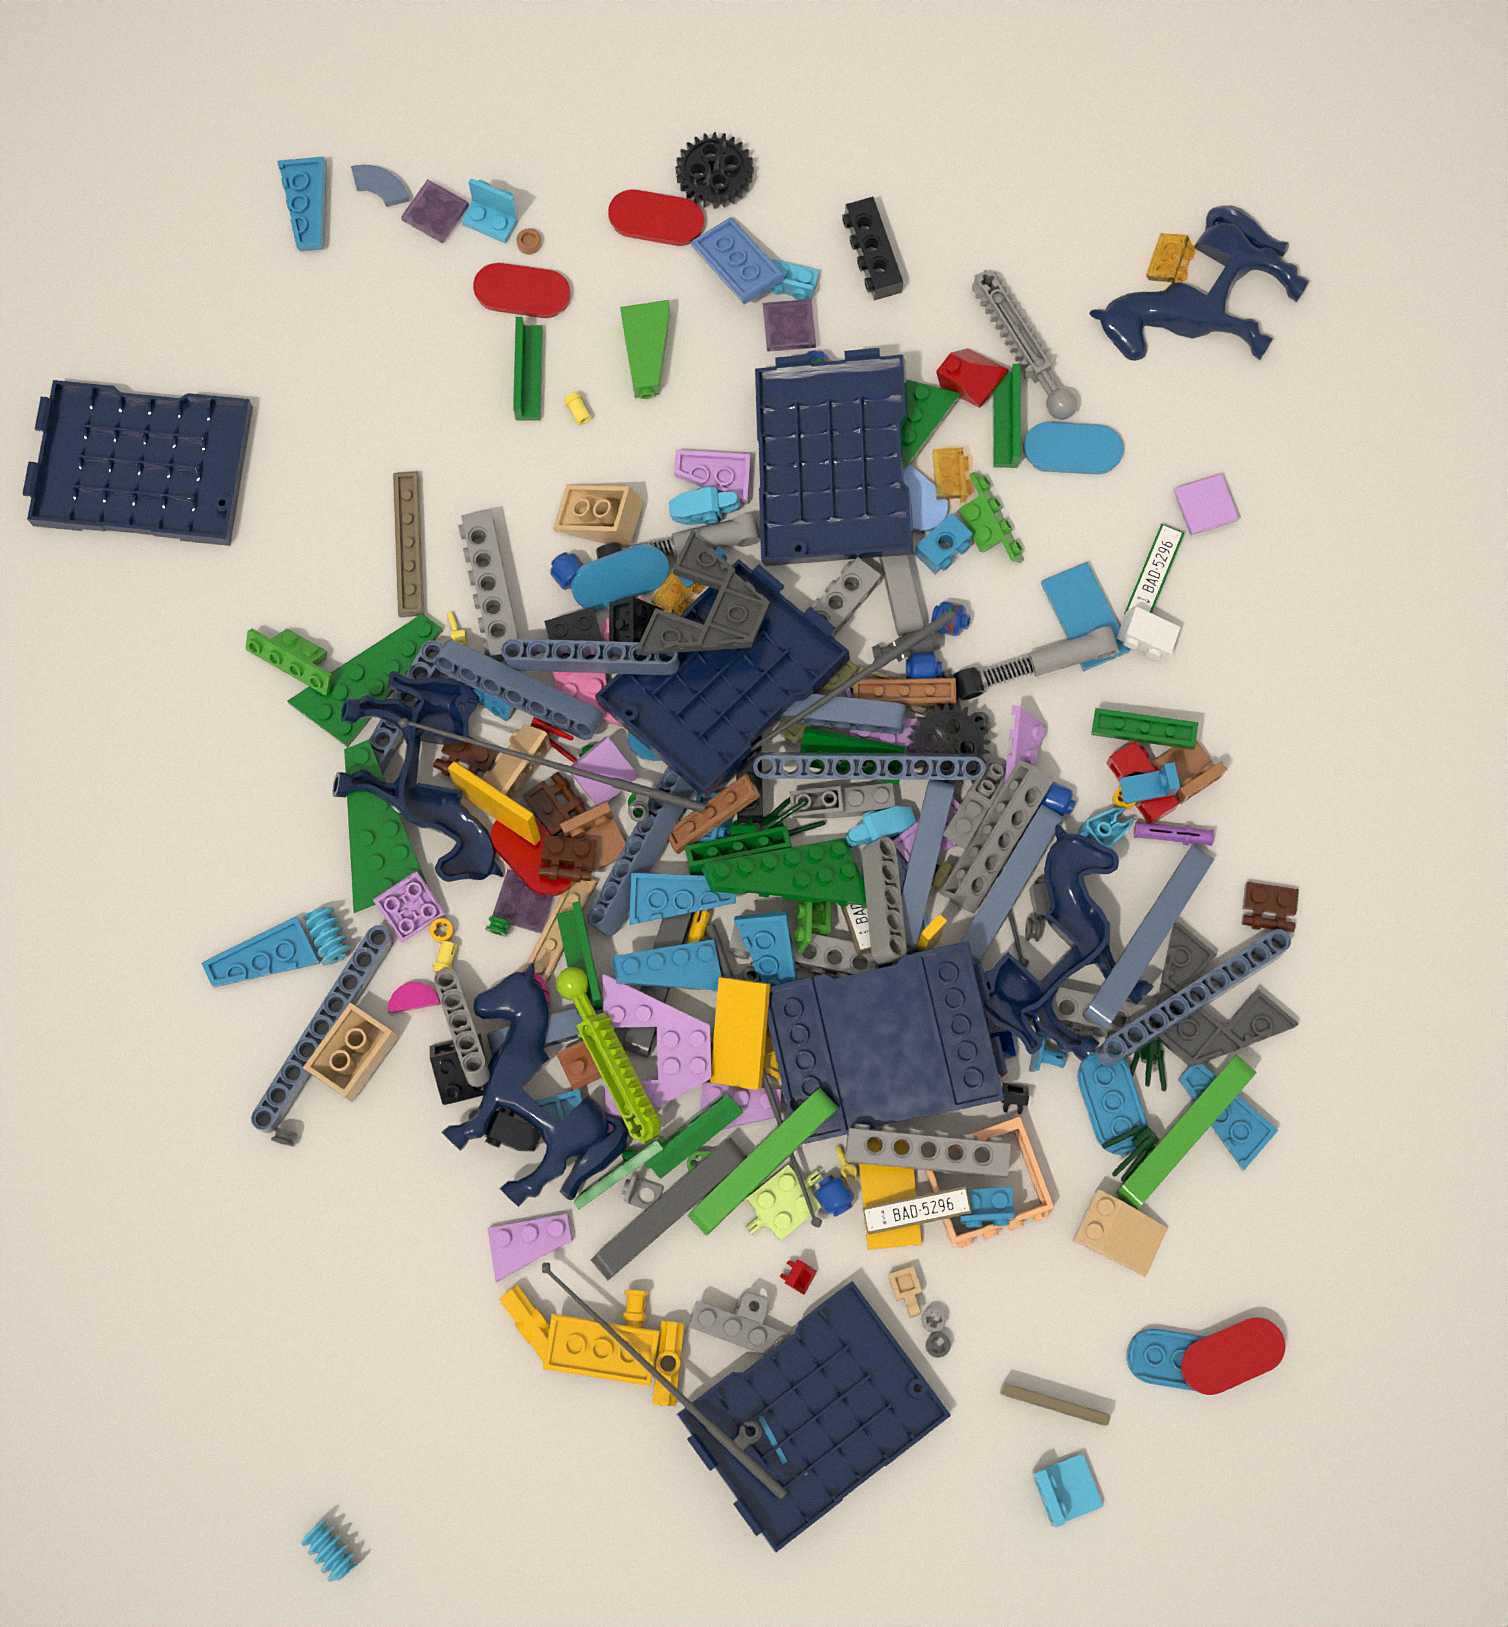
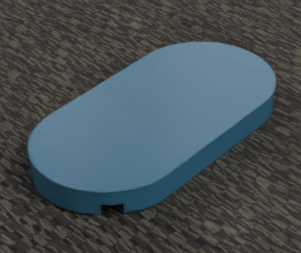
M1044 422L1035 425L1029 430L1024 440L1023 451L1026 459L1036 469L1041 471L1105 474L1115 468L1120 462L1123 455V443L1120 436L1107 426Z
M646 543L638 544L581 566L577 570L574 580L572 578L571 592L581 607L585 609L593 607L594 611L602 610L609 607V602L632 596L637 597L660 587L668 576L669 562L664 552L658 547Z
M1097 1051L1088 1055L1078 1068L1077 1082L1095 1137L1102 1147L1103 1143L1131 1130L1135 1125L1141 1129L1144 1125L1148 1126L1127 1062L1123 1060L1115 1066L1107 1067L1099 1062ZM1108 1051L1110 1055L1117 1056V1054ZM1134 1136L1107 1147L1105 1150L1116 1155L1130 1154L1136 1149L1131 1142Z
M1162 1329L1143 1330L1137 1333L1128 1344L1126 1351L1128 1367L1136 1378L1145 1383L1194 1391L1183 1380L1180 1365L1187 1347L1205 1338V1336Z

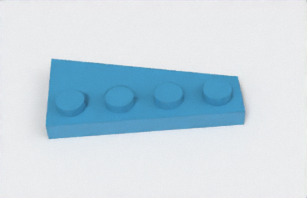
M324 157L279 160L277 163L282 175L281 180L286 193L287 207L291 215V225L296 247L299 251L322 250L324 239L326 160Z
M631 873L629 925L735 904L736 894L710 891L705 876Z
M787 911L735 916V925L740 930L743 937L742 941L746 950L748 949L751 955L752 964L756 973L758 972L763 983H770V987L797 981Z
M714 939L612 957L617 984L664 986L665 988L676 987L717 992L718 979L722 977Z

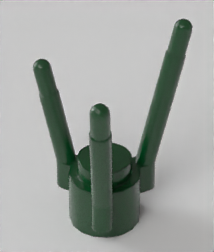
M789 796L770 814L763 817L764 820L759 822L762 830L784 826L782 820L806 805L807 800L801 801L778 816L777 814L789 805ZM820 821L788 830L789 836L824 826L826 822Z
M1155 1039L1134 1053L1130 1071L1133 1077L1139 1058H1141V1062L1146 1063L1145 1086L1149 1087L1152 1064L1158 1062L1161 1090L1165 1092L1167 1088L1163 1062L1164 1051L1160 1050L1161 1042Z
M1135 1125L1131 1130L1102 1144V1148L1105 1149L1134 1136L1131 1142L1136 1149L1112 1172V1176H1117L1138 1155L1121 1177L1122 1182L1127 1180L1145 1156L1155 1148L1154 1145L1159 1142L1158 1137L1147 1125H1144L1141 1129Z

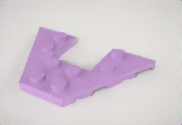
M606 974L602 975L603 1013L605 1012L607 1017L612 1018L610 1023L613 1028L657 1027L658 1079H639L654 1110L711 1079L710 1024L631 986L617 984L616 979ZM605 1084L606 1113L622 1118ZM609 1124L608 1133L612 1132L613 1126L611 1124Z

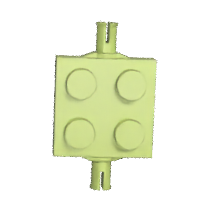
M789 1164L746 1198L755 1209L757 1216L756 1219L745 1226L747 1230H750L749 1233L752 1236L765 1226L772 1230L779 1240H782L811 1216L796 1173ZM816 1169L803 1179L814 1213L821 1208L811 1190V1187L822 1179V1176L819 1174L811 1180L819 1173Z

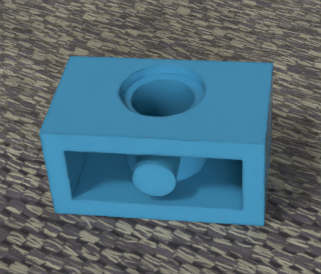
M951 513L915 546L914 555L934 574L940 570L945 571L954 562L953 558L958 553L963 555L971 547L972 544L970 542L973 533ZM947 542L951 545V548L943 549L939 544Z

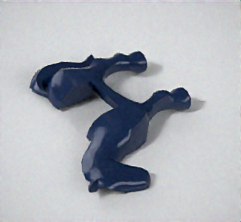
M1222 205L1209 210L1206 217L1205 231L1193 247L1225 266L1207 295L1187 284L1176 282L1171 283L1163 291L1125 294L1109 303L1105 310L1094 309L1089 312L1090 316L1100 320L1107 337L1131 361L1140 360L1146 356L1147 344L1143 334V326L1164 328L1176 335L1191 339L1205 336L1211 332L1232 333L1242 338L1249 345L1252 355L1261 360L1273 339L1261 333L1257 321L1234 317L1226 313V302L1232 288L1249 271L1259 270L1274 276L1286 288L1287 296L1297 303L1309 280L1298 276L1296 265L1286 263L1280 258V256H1284L1288 251L1289 242L1272 238L1243 209L1232 205Z
M392 671L389 675L388 687L417 698L421 701L417 706L408 707L399 699L379 700L368 695L363 696L360 700L345 698L341 711V722L353 724L359 719L370 717L387 720L403 732L407 746L404 764L393 784L384 782L362 769L352 775L345 772H337L333 783V797L345 798L354 792L372 793L393 807L405 820L421 828L440 832L456 842L455 846L450 852L439 858L435 866L436 874L443 881L483 880L492 874L503 878V873L495 862L496 851L493 847L491 836L483 824L461 804L462 790L417 783L421 741L440 745H458L465 742L410 725L401 728L398 724L399 720L406 717L410 722L468 738V719L475 710L478 700L473 691L464 683L451 679L437 677L409 679L398 672Z
M1057 824L1055 826L1057 840L1047 853L1044 867L1045 883L1050 900V909L1046 912L1045 919L1051 928L1072 949L1041 981L1037 980L1008 952L992 970L984 972L986 982L990 980L991 989H988L990 1000L983 1002L987 1019L1020 1038L1029 1054L1036 1053L1041 1048L1042 1042L1028 1022L1025 1013L1032 1017L1033 1025L1038 1033L1053 1039L1062 1052H1073L1079 1060L1083 1061L1100 1042L1092 1035L1081 1036L1065 1027L1054 1013L1052 1002L1058 987L1083 967L1095 964L1106 979L1116 964L1109 946L1110 923L1102 909L1090 897L1083 877L1090 874H1110L1118 869L1119 859L1118 854L1113 849L1099 844L1086 836L1066 833ZM1139 980L1128 998L1137 1005L1154 986L1147 980Z
M532 962L523 973L518 972L508 975L497 985L478 994L474 999L473 1008L476 1016L482 1019L502 1018L511 1021L505 1041L493 1054L488 1064L490 1078L485 1084L483 1098L477 1112L468 1121L460 1125H449L441 1132L461 1151L469 1140L482 1138L487 1132L488 1124L493 1114L499 1107L510 1110L535 1127L541 1133L546 1144V1153L542 1162L530 1175L518 1181L508 1180L499 1188L518 1207L528 1197L536 1198L539 1196L543 1187L548 1182L564 1174L567 1160L570 1157H577L571 1172L559 1191L566 1199L573 1200L581 1184L591 1176L605 1170L626 1149L629 1140V1131L624 1120L618 1116L606 1113L590 1096H587L559 1124L522 1089L550 1060V1057L544 1050L549 1010L542 989L534 981L535 967ZM609 1124L613 1126V1130L608 1133Z

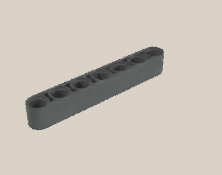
M694 912L662 918L653 949L684 944ZM664 986L640 987L641 992L664 1003L670 989ZM628 1027L622 1045L624 1051L648 1058L657 1027Z
M730 1137L601 1249L590 1261L607 1281L610 1280L720 1184L747 1158L746 1154Z

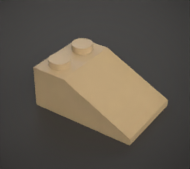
M566 485L553 529L556 532L605 544L631 545L644 501L630 486Z
M1098 1189L1094 1192L1072 1241L1146 1277L1168 1228L1127 1203Z

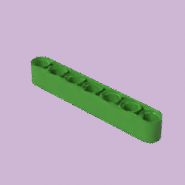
M1235 1055L1122 1184L1116 1194L1138 1210L1257 1072L1238 1055Z
M819 1088L688 1214V1217L705 1235H708L828 1120L839 1107Z

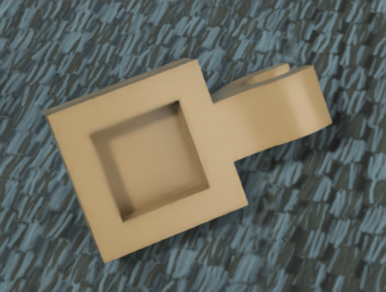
M914 1266L888 1274L896 1301L904 1299L910 1318L920 1315L921 1312L915 1295L921 1294L922 1289Z

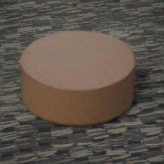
M524 229L517 235V246L522 253L531 255L538 252L541 248V237L536 230Z

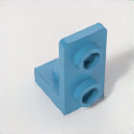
M1174 762L1164 764L1160 771L1124 777L1119 780L1125 804L1172 796L1180 788Z

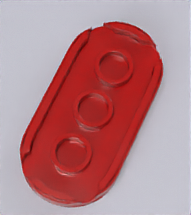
M630 189L618 193L611 200L608 208L610 223L615 228V231L625 237L685 246L699 237L704 229V215L701 208L695 202L686 198Z
M492 263L480 269L473 281L474 294L480 304L488 310L538 318H552L567 308L571 297L567 280L560 273L547 269L506 263Z
M536 818L535 821L541 838L536 845H533L496 820L491 829L493 847L531 891L538 895H550L551 897L561 895L569 890L573 885L572 879L558 878L556 881L549 880V877L539 876L540 866L550 867V863L541 862L544 836L551 834ZM559 865V868L573 869L574 866Z
M1255 1317L1243 1320L1198 1340L1187 1347L1181 1360V1375L1188 1387L1198 1393L1205 1395L1222 1393L1276 1368L1285 1354V1339L1281 1330L1267 1319Z

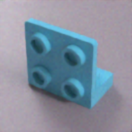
M471 178L468 184L472 202L462 219V225L506 244L519 220L515 197L507 190H498L491 187L486 181H477Z
M1083 1454L1032 1472L1052 1527H1059L1066 1524L1068 1520L1103 1507Z

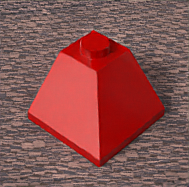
M969 348L951 352L936 370L939 385L942 389L961 393V399L978 408H981L1009 372L1007 368Z

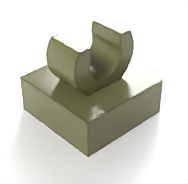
M944 861L941 866L936 864L935 871L937 873L932 879L931 884L938 892H940L954 869L952 864Z

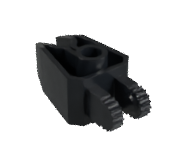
M502 1107L498 1111L496 1110L488 1124L487 1132L483 1135L486 1137L485 1142L497 1148H500L502 1144L517 1151L534 1152L541 1135L531 1125L513 1118V1112ZM473 1109V1111L469 1113L468 1119L474 1116V1114L477 1112V1109Z

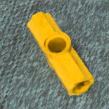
M517 1285L505 1293L499 1300L516 1322L514 1325L528 1344L530 1343L533 1346L535 1352L544 1363L550 1325L540 1311L533 1307L523 1290Z
M661 1321L656 1370L678 1389L685 1323ZM666 1356H672L676 1360V1367L671 1372H666L661 1367V1361ZM655 1378L652 1404L676 1407L677 1399Z

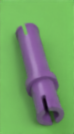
M1136 821L1134 838L1183 842V845L1193 843L1212 846L1214 830L1191 828V825L1178 827Z

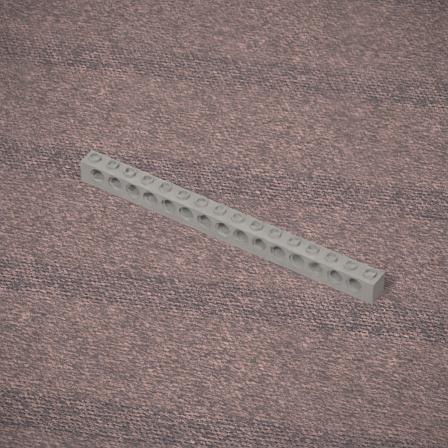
M734 923L729 952L734 953L733 956L736 958L747 960L751 955L748 949L746 950L740 930ZM790 929L796 971H799L801 967L810 969V973L819 976L828 973L836 975V978L875 970L881 966L874 960L872 953L857 956L853 942L811 933V942L806 948L813 949L816 956L813 959H805L801 952L797 951V942L794 941L795 930ZM832 953L838 954L842 961L837 965H832L827 961L828 955ZM901 958L894 960L886 965H896ZM856 959H862L866 962L867 968L859 971L853 967L852 963ZM990 980L987 981V986H988V987H991V986H990ZM1058 987L1052 1002V1008L1062 1024L1068 1025L1069 1030L1083 1032V1029L1094 1031V1035L1108 1038L1109 1035H1113L1147 1013L1149 1007L1125 1001L1117 1014L1123 1018L1124 1025L1118 1027L1111 1023L1107 1030L1083 1015L1095 994ZM1062 1003L1070 1005L1072 1014H1062L1059 1010V1005ZM1025 1013L1027 1020L1031 1021L1032 1017ZM1128 1033V1037L1131 1041H1138L1137 1037L1134 1034Z

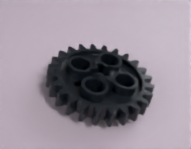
M713 132L712 138H708L706 133L703 134V140L694 137V145L687 142V150H680L681 157H677L678 166L675 167L677 183H681V192L686 191V198L689 199L694 196L696 204L702 200L703 207L705 208L710 202L714 209H716L719 202H721L723 207H726L727 200L735 204V196L742 199L743 191H749L748 183L753 182L752 174H754L753 159L749 157L748 149L743 150V143L740 142L735 145L734 136L729 141L726 140V133H723L721 138H717L716 132ZM707 154H714L715 156H713V157H707V156H705V155H707ZM732 164V165H735L736 167H734V168H728V167H726V166ZM700 172V173H702L703 175H701V176H695V175H693V174ZM717 183H721L724 186L716 187L714 185Z
M944 703L943 710L940 711L939 707L934 705L933 714L926 709L924 710L925 719L919 716L916 717L920 725H911L910 728L915 731V735L907 736L908 739L913 740V744L906 746V748L914 750V753H952L949 749H943L942 746L945 744V741L935 730V726L938 725L947 740H954L955 743L952 745V748L956 753L962 754L960 751L961 743L969 741L973 746L971 754L978 756L984 764L987 763L982 758V754H990V751L984 749V745L991 743V741L983 739V736L989 731L980 730L984 721H974L977 716L976 712L968 716V707H965L960 712L957 703L954 704L952 710L949 709L948 703ZM950 719L955 720L959 725V729L955 734H950L946 731L945 725ZM927 734H933L937 738V745L932 749L927 748L924 744V738ZM919 760L914 765V769L922 767L923 770L921 772H923L927 766L926 761ZM974 760L968 762L966 772L976 771L978 769V762ZM952 764L949 769L943 770L940 768V771L942 773L949 772L952 769ZM948 780L949 783L954 784V780ZM957 780L960 784L964 782V780Z

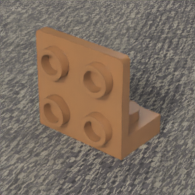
M1197 740L1194 750L1174 747L1152 762L1153 767L1157 766L1160 770L1164 764L1175 763L1180 788L1176 794L1180 805L1222 778L1228 770L1222 761L1214 765Z
M607 802L560 824L565 837L596 840L593 868L583 867V870L592 871V873L617 861L626 844Z

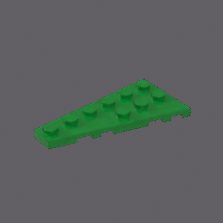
M906 379L908 409L907 420L902 426L903 473L933 435V431L939 423L945 419L951 407L959 400L961 393Z
M420 614L332 671L330 692L327 695L307 687L287 700V702L348 748L372 717L359 719L353 724L341 722V711L345 698L360 700L363 696L368 695L375 699L387 700L395 691L388 687L390 672L395 671L405 677L424 643L436 640L443 630L425 615Z
M369 740L344 749L346 773L352 775L362 769L386 782ZM354 792L347 796L350 859L353 910L356 913L376 905L372 900L373 898L416 870L425 884L427 882L399 813L384 800L372 793Z
M845 838L704 863L702 867L703 874L712 892L739 895L747 892L756 893L759 897L766 898L769 895L782 896V899L820 904L823 901L837 902L839 906H848L849 904L861 905V908L867 909L865 884Z

